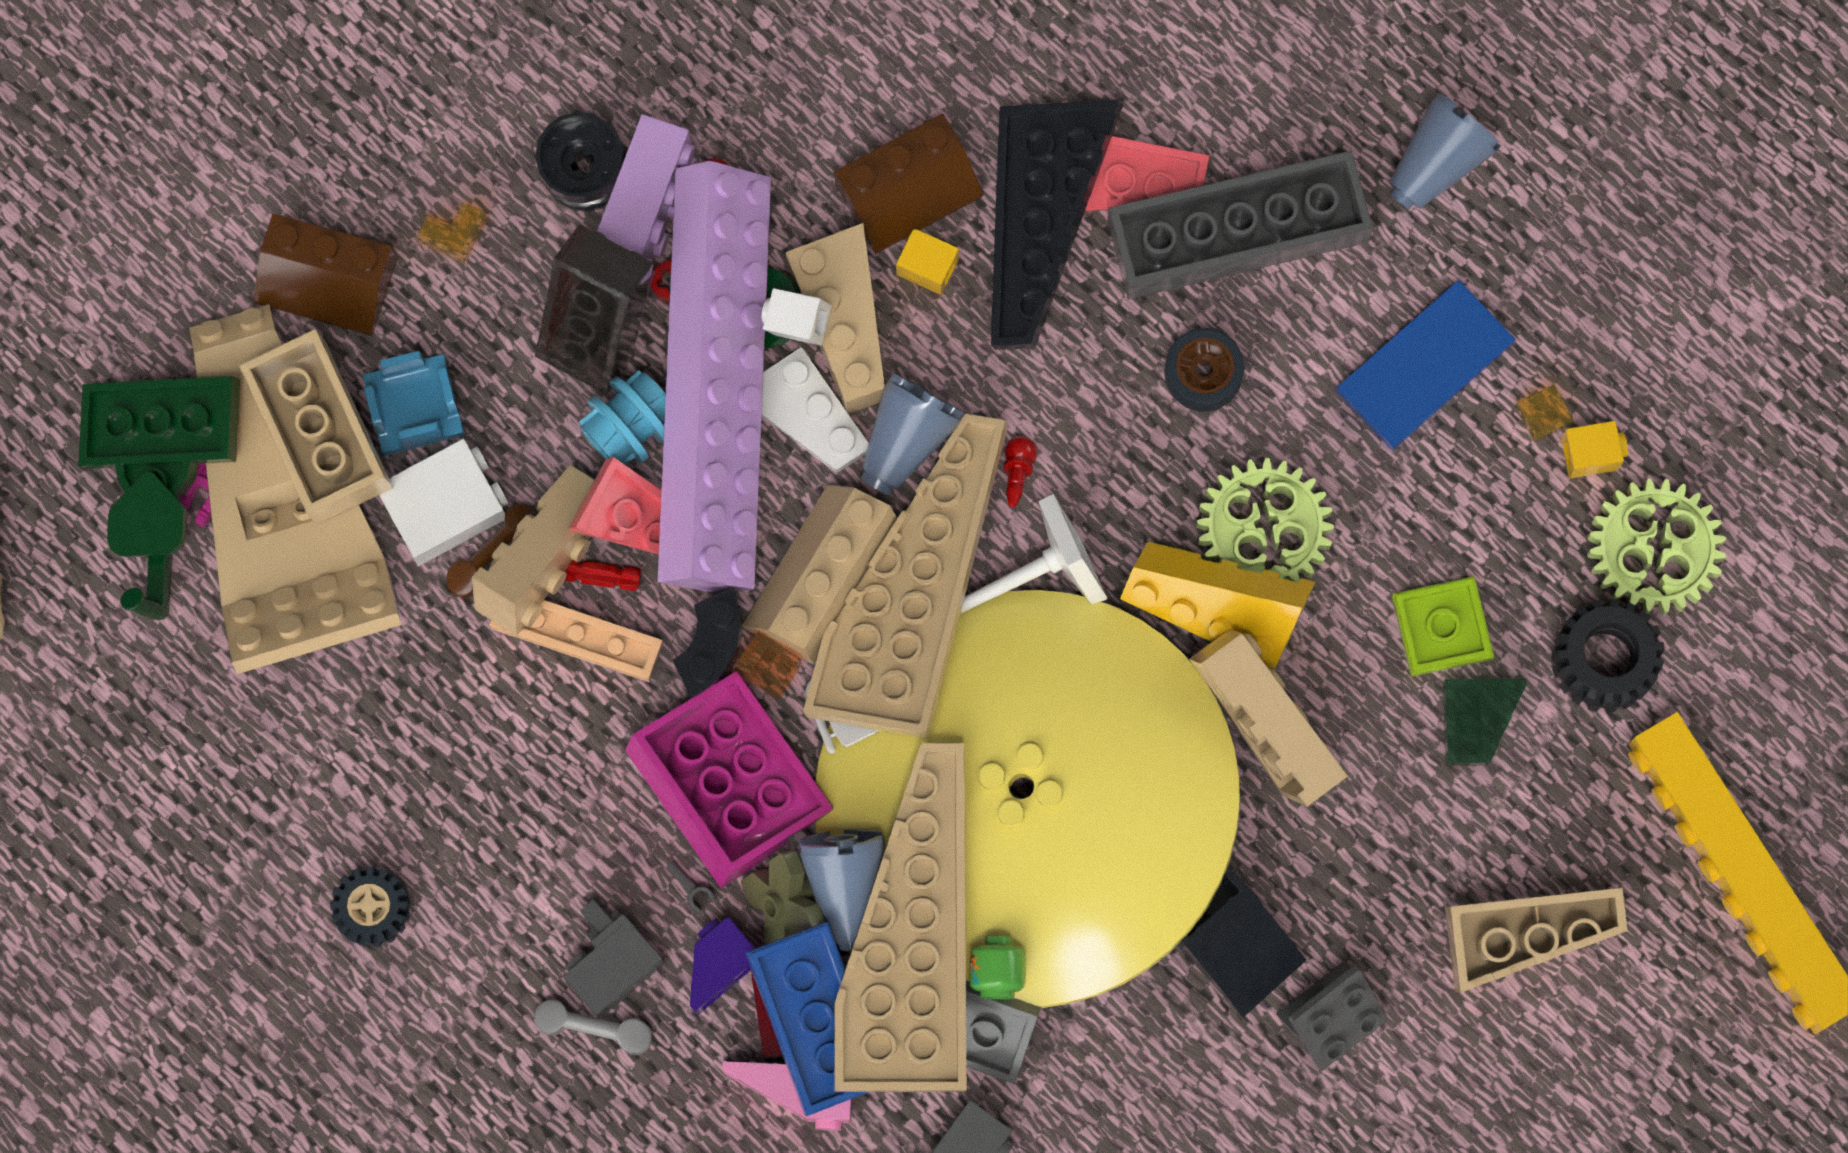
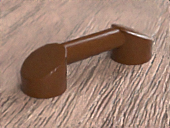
M526 504L511 506L505 513V524L468 561L461 560L455 562L449 568L446 581L450 592L454 596L459 598L473 596L472 576L480 567L484 569L493 560L492 554L502 542L508 545L513 540L517 525L526 515L537 516L538 513L533 507Z

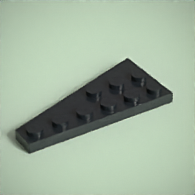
M1120 100L1000 106L991 346L995 350L1036 347L1123 107V103Z

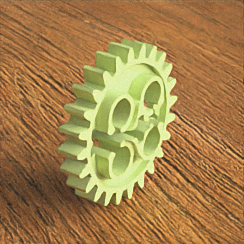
M1265 458L1262 469H1257L1252 459L1248 460L1245 473H1242L1237 466L1233 465L1230 471L1232 480L1219 475L1216 482L1221 490L1207 489L1206 496L1213 504L1201 503L1199 511L1209 517L1197 520L1196 528L1208 531V533L1203 534L1198 539L1199 545H1211V548L1205 553L1204 559L1207 561L1218 559V563H1221L1223 560L1239 563L1238 568L1262 574L1267 558L1264 554L1267 548V541L1263 528H1256L1260 520L1257 502L1252 504L1251 515L1246 519L1234 518L1230 515L1228 508L1234 503L1248 504L1251 492L1247 488L1240 486V484L1256 488L1259 483L1262 484L1264 479L1268 478L1263 496L1266 499L1263 511L1267 524H1275L1270 534L1273 550H1278L1279 538L1287 533L1298 536L1302 542V546L1297 550L1283 548L1279 561L1291 569L1274 565L1271 570H1268L1281 573L1280 578L1298 583L1300 581L1299 573L1312 578L1314 570L1310 562L1322 565L1325 557L1317 549L1330 550L1332 544L1330 540L1322 537V535L1333 533L1334 530L1333 524L1323 522L1324 519L1331 516L1332 508L1319 507L1325 500L1326 493L1319 492L1313 494L1311 492L1316 483L1315 478L1305 483L1300 481L1302 468L1299 467L1292 475L1286 473L1287 461L1284 460L1277 470L1272 469L1269 458ZM1275 494H1284L1290 498L1292 506L1286 510H1278L1271 505L1268 499ZM1244 543H1253L1259 547L1262 554L1254 560H1248L1240 555L1238 547Z
M1650 478L1646 480L1643 491H1640L1634 482L1630 483L1628 486V497L1619 490L1615 491L1612 497L1616 506L1606 501L1602 504L1600 509L1606 517L1595 516L1592 524L1601 531L1590 532L1587 538L1588 541L1598 544V547L1590 549L1587 557L1600 560L1591 572L1592 574L1605 573L1606 578L1600 585V588L1605 589L1613 585L1616 591L1612 599H1620L1625 595L1629 598L1628 602L1634 605L1637 602L1643 603V611L1647 614L1650 613L1654 605H1658L1661 615L1666 616L1669 612L1670 603H1673L1675 608L1682 612L1686 607L1685 597L1692 603L1697 604L1701 599L1698 589L1709 593L1713 584L1707 577L1718 578L1722 572L1713 563L1723 562L1726 558L1725 553L1715 550V548L1723 545L1726 537L1714 535L1713 532L1719 528L1722 522L1721 520L1709 521L1707 519V516L1713 509L1712 505L1701 509L1697 506L1701 496L1699 492L1688 499L1684 497L1686 491L1685 484H1682L1676 492L1670 491L1669 479L1664 480L1660 489H1655L1654 483ZM1648 499H1651L1660 508L1669 507L1674 503L1677 504L1667 517V523L1661 529L1659 545L1664 550L1657 559L1655 573L1660 574L1666 563L1675 562L1682 566L1685 577L1673 579L1665 573L1657 584L1665 596L1659 590L1656 591L1652 586L1636 591L1647 576L1646 571L1652 565L1654 547L1650 543L1657 534L1658 521H1653L1647 531L1638 532L1631 528L1628 517L1639 515L1648 521L1656 511L1655 506ZM1673 522L1684 523L1690 530V537L1686 539L1676 537L1670 529V524ZM1628 555L1637 557L1643 564V571L1639 573L1628 571L1623 565V557Z

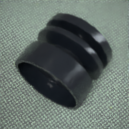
M574 112L560 116L546 126L537 142L535 159L544 185L557 203L573 211L591 212L607 206L626 155L618 134L607 121L594 114ZM585 159L590 164L591 171L588 174H583L577 162Z

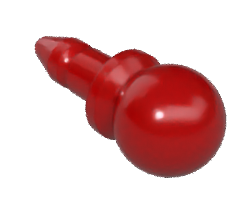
M1026 436L1013 437L1007 442L1004 449L1006 459L1004 471L1009 475L1006 496L1010 508H1015L1021 499L1025 477H1029L1032 474V464L1035 462L1038 454L1035 443Z

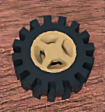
M366 867V870L362 871L359 868L353 870L351 876L347 877L345 875L340 879L341 885L339 888L335 887L332 892L334 899L330 901V909L333 912V915H331L333 922L348 940L358 943L360 946L367 947L368 945H373L374 947H379L384 942H392L399 932L402 933L406 928L404 924L410 918L409 906L411 904L406 889L395 876L382 868L377 870L374 867Z

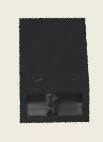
M1227 866L1222 882L1208 908L1192 930L1177 945L1243 1018L1306 962L1305 957L1254 893L1229 866Z

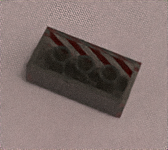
M579 224L554 257L535 357L608 395L612 389L609 382L615 376L620 378L632 360L654 263L646 260L641 254L629 251L609 240L602 233L592 231Z

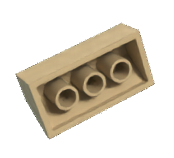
M827 485L742 624V627L815 665L824 631L832 620L835 621L846 604L844 600L852 588L856 589L869 569L868 563L897 520L891 506L853 487Z

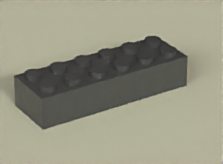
M1352 151L1109 208L1107 221L1128 300L1369 243L1373 231Z

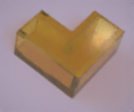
M462 203L451 225L431 215H427L416 237L419 244L466 264L488 218L485 212Z

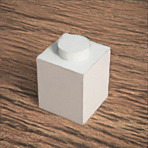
M773 288L771 298L766 299L762 308L763 329L775 336L822 346L832 305L820 298Z

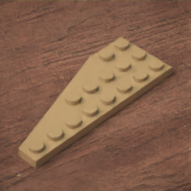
M964 414L957 428L939 453L940 459L927 479H922L915 490L916 496L906 511L902 510L868 563L869 569L856 589L852 588L844 600L846 604L836 620H832L824 631L803 709L806 717L929 739L1008 428L1005 420Z
M921 743L834 1003V1092H966L964 743Z

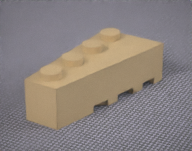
M861 223L785 252L787 266L792 279L800 289L799 294L820 298L832 305L820 349L844 409L848 414L879 403L885 387L864 224Z
M569 465L539 500L537 505L539 513L537 516L526 515L517 525L512 540L513 543L508 546L502 542L493 552L492 558L494 560L489 571L481 567L472 576L474 605L477 612L516 636L525 625L531 627L542 611L543 606L541 603L549 592L554 595L563 585L567 576L565 571L572 560L579 562L589 549L591 543L589 538L591 536L568 529L594 482L593 478Z
M1229 629L1189 660L1209 686L1217 701L1280 793L1308 807L1348 776L1333 757L1326 744L1312 729L1303 710L1294 701L1292 702L1284 691L1285 684L1279 675L1271 667L1267 668L1259 657L1262 651L1252 636L1248 633L1243 635L1240 632Z
M1623 888L1445 907L1456 993H1462L1479 985L1500 979L1514 972L1628 931Z

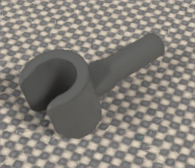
M675 860L667 865L669 871L688 894V904L693 911L701 912L693 903V896L697 892H705L711 902H714L712 892L708 888L698 887Z

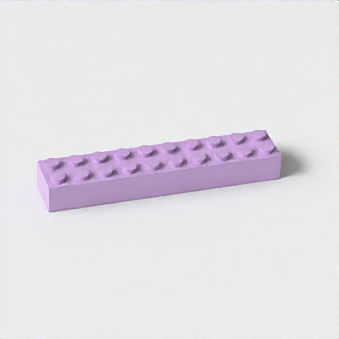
M713 161L679 167L675 171L658 582L721 593L733 587L734 592L753 590L755 587L765 339L764 323L762 322L761 314L764 302L766 301L771 177Z

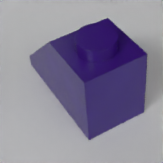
M729 917L725 918L721 923L717 918L712 920L697 934L701 940L695 944L690 1007L697 1016L751 971L745 952L754 949V946Z

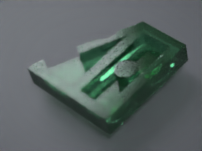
M1445 679L1443 681L1446 766H1488L1491 763L1501 737L1513 716L1514 709L1526 688V679Z

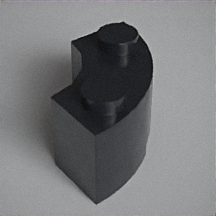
M733 587L694 604L698 620L695 637L688 649L673 660L675 669L689 699L700 695L714 684L729 676L737 660L742 643V619Z

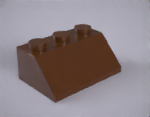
M943 113L834 171L835 186L857 224H864L865 238L875 255L906 239L913 230L917 229L920 231L984 196L965 150Z
M272 213L259 254L253 302L262 306L269 304L270 308L373 336L397 263V257L392 246Z

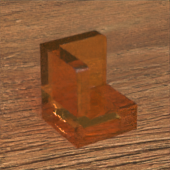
M758 631L736 663L735 669L741 677L775 699H780L802 667V662L798 656Z

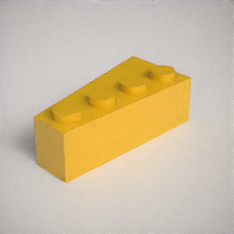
M1147 542L1131 571L1120 599L1210 642H1213L1229 629L1240 632L1243 635L1248 633L1259 645L1262 651L1259 657L1267 668L1271 667L1275 670L1315 585V581L1301 578L1298 583L1280 578L1281 573L1263 570L1262 574L1238 568L1239 563L1227 560L1215 563L1203 560L1201 554Z

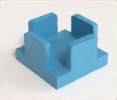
M416 351L380 361L381 370L363 375L366 385L364 390L373 426L378 434L383 456L465 436L444 354L423 358L421 352Z

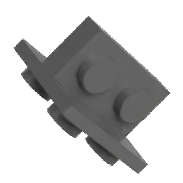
M1344 962L1276 1014L1284 1027L1306 1048L1315 1066L1320 1071L1325 1070L1333 1062L1339 1060L1347 1051L1366 1036L1372 1034L1387 1020L1362 971L1357 966L1349 968Z

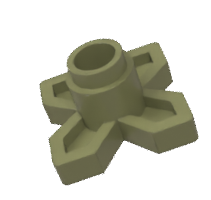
M796 850L778 854L769 861V871L764 869L753 872L741 881L749 904L763 911L766 916L763 930L765 944L825 922L820 907L815 901L808 877L804 876L805 871Z

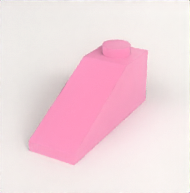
M723 1061L722 1071L725 1075L808 1122H816L815 1129L841 1131V1123L851 1124L852 1099L805 1116L786 1064Z

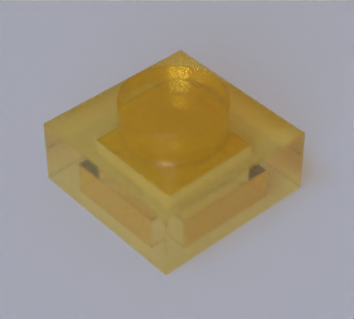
M1555 384L1516 403V408L1534 443L1572 425L1574 422Z

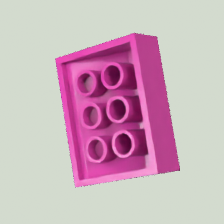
M737 671L634 733L625 750L720 888L725 887L755 868L833 810L829 801Z

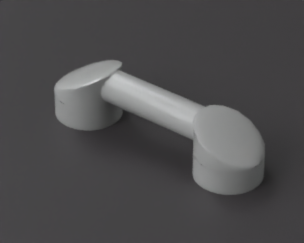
M555 999L542 1002L534 1014L537 1028L546 1035H557L565 1029L617 1040L621 1048L631 1055L644 1053L652 1043V1032L649 1026L639 1019H627L620 1024L567 1011L566 1007Z

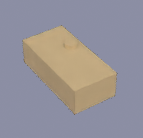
M316 329L239 365L304 509L316 524H320L393 489L329 347Z

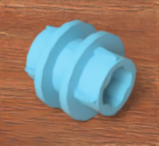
M638 370L625 382L618 376H615L609 384L616 396L607 404L597 396H592L587 401L591 411L579 421L581 432L605 460L614 457L624 465L633 458L641 464L649 458L642 444L651 436L664 445L666 393L651 377Z

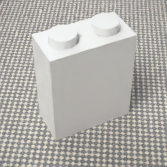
M464 438L389 478L393 489L379 495L417 566L430 561L505 520V513L502 507L509 503L498 483L495 482L489 485L482 473L489 469L479 448L476 446L470 450Z

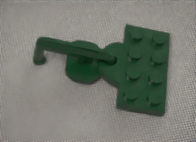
M234 376L82 384L78 466L85 469L116 468L117 480L125 492L110 508L108 513V545L115 554L122 557H148L146 597H144L143 592L139 588H129L120 599V604L126 611H132L135 614L158 621L164 620L169 613L172 554L180 549L185 540L186 508L179 499L187 493L194 482L198 464L236 462L240 379Z

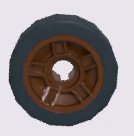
M1210 328L1191 330L1180 336L1169 349L1164 368L1166 386L1173 398L1186 408L1200 412L1217 410L1230 403L1239 392L1245 370L1243 354L1236 342L1221 331ZM1198 363L1200 366L1211 364L1212 373L1208 376L1199 375L1196 370Z

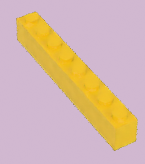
M1679 713L1672 714L1634 737L1628 744L1632 749L1628 753L1632 764L1640 774L1647 773L1654 783L1655 787L1651 790L1655 800L1663 810L1666 811L1670 808L1679 822L1675 825L1677 834L1687 847L1691 845L1695 847L1702 858L1698 861L1700 870L1710 883L1716 881L1725 894L1721 900L1726 911L1734 920L1740 918L1747 928L1748 933L1745 934V939L1757 956L1763 954L1772 967L1768 971L1769 977L1781 993L1788 992L1796 1005L1792 1008V1012L1801 1027L1805 1030L1811 1028L1814 1035L1847 1016L1848 975Z

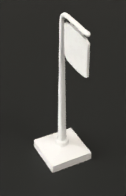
M1054 494L1038 501L1051 547L1043 551L1042 557L965 596L961 613L1049 571L1056 573L1063 570L1091 604L1108 599L1078 532ZM810 680V681L808 682V684H807L806 697H807V694H808V690H809V686H810L811 680ZM815 719L829 754H834L836 751L832 738L835 736L844 747H849L880 731L830 722L834 733L830 734L825 721Z

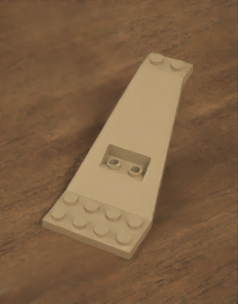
M270 305L249 308L241 313L217 320H208L200 325L190 327L197 378L234 376L240 379L236 462L206 463L221 606L231 659L236 673L247 672L402 625L388 566L360 506L357 505L320 524H316L307 515L239 365L282 345L277 334Z

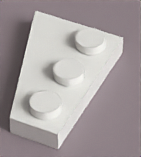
M802 347L763 372L761 414L763 419L774 427L776 426L796 441L799 446L836 473L866 454L869 443Z

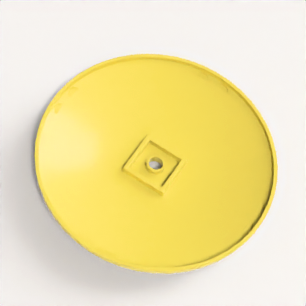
M1044 590L1007 591L960 614L929 739L879 731L849 747H844L835 736L832 738L836 749L835 753L829 754L823 743L818 761L815 783L829 801L833 810L815 823L816 833L830 831V836L844 834V829L879 830L884 837L885 853L921 743H964L966 981L970 982V952L974 947L985 945V937L987 936L1011 937V945L1023 948L1026 953L1025 987L1021 991L1015 992L1014 998L1041 1008L1071 1004L1101 995L1147 971L1170 953L1192 930L1212 901L1231 859L1237 835L1240 811V777L1236 752L1226 719L1209 686L1188 658L1164 635L1144 621L1112 605L1103 602L1091 604L1083 596L1065 592ZM831 725L828 728L830 734L834 733ZM1019 778H1028L1034 783L1032 794L1024 799L1015 798L1010 793L1012 783Z

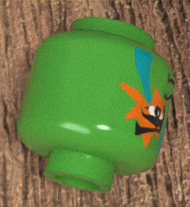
M987 936L985 937V945L976 946L971 950L970 987L980 992L981 999H1014L1015 992H1019L1025 987L1026 953L1023 948L1011 945V937Z

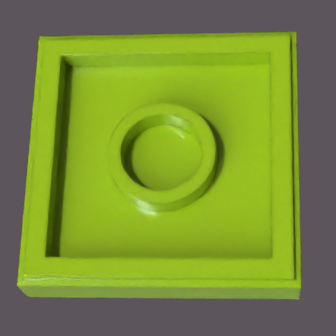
M1475 576L1392 594V602L1411 677L1494 659Z

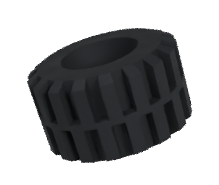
M1601 599L1592 601L1588 607L1582 606L1576 610L1557 635L1554 642L1556 645L1552 651L1551 661H1555V666L1552 670L1555 678L1560 677L1562 681L1559 686L1564 694L1570 691L1574 695L1572 701L1577 705H1580L1583 701L1589 704L1588 710L1597 712L1599 708H1605L1606 713L1615 712L1618 707L1626 709L1632 706L1635 701L1640 700L1657 680L1664 660L1661 659V655L1665 651L1664 642L1658 641V636L1661 634L1658 626L1651 627L1648 623L1651 616L1645 611L1641 615L1634 611L1637 605L1628 602L1625 606L1619 605V599H1609L1605 604H1602ZM1598 634H1608L1620 639L1627 646L1631 655L1629 671L1619 677H1607L1594 671L1585 657L1584 646L1586 641Z

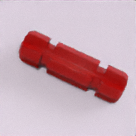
M572 560L565 571L567 573L565 581L575 583L577 579L581 580V584L614 588L618 585L622 590L636 591L641 582V569L637 567L624 566L623 569H620L619 565L588 560L579 563Z

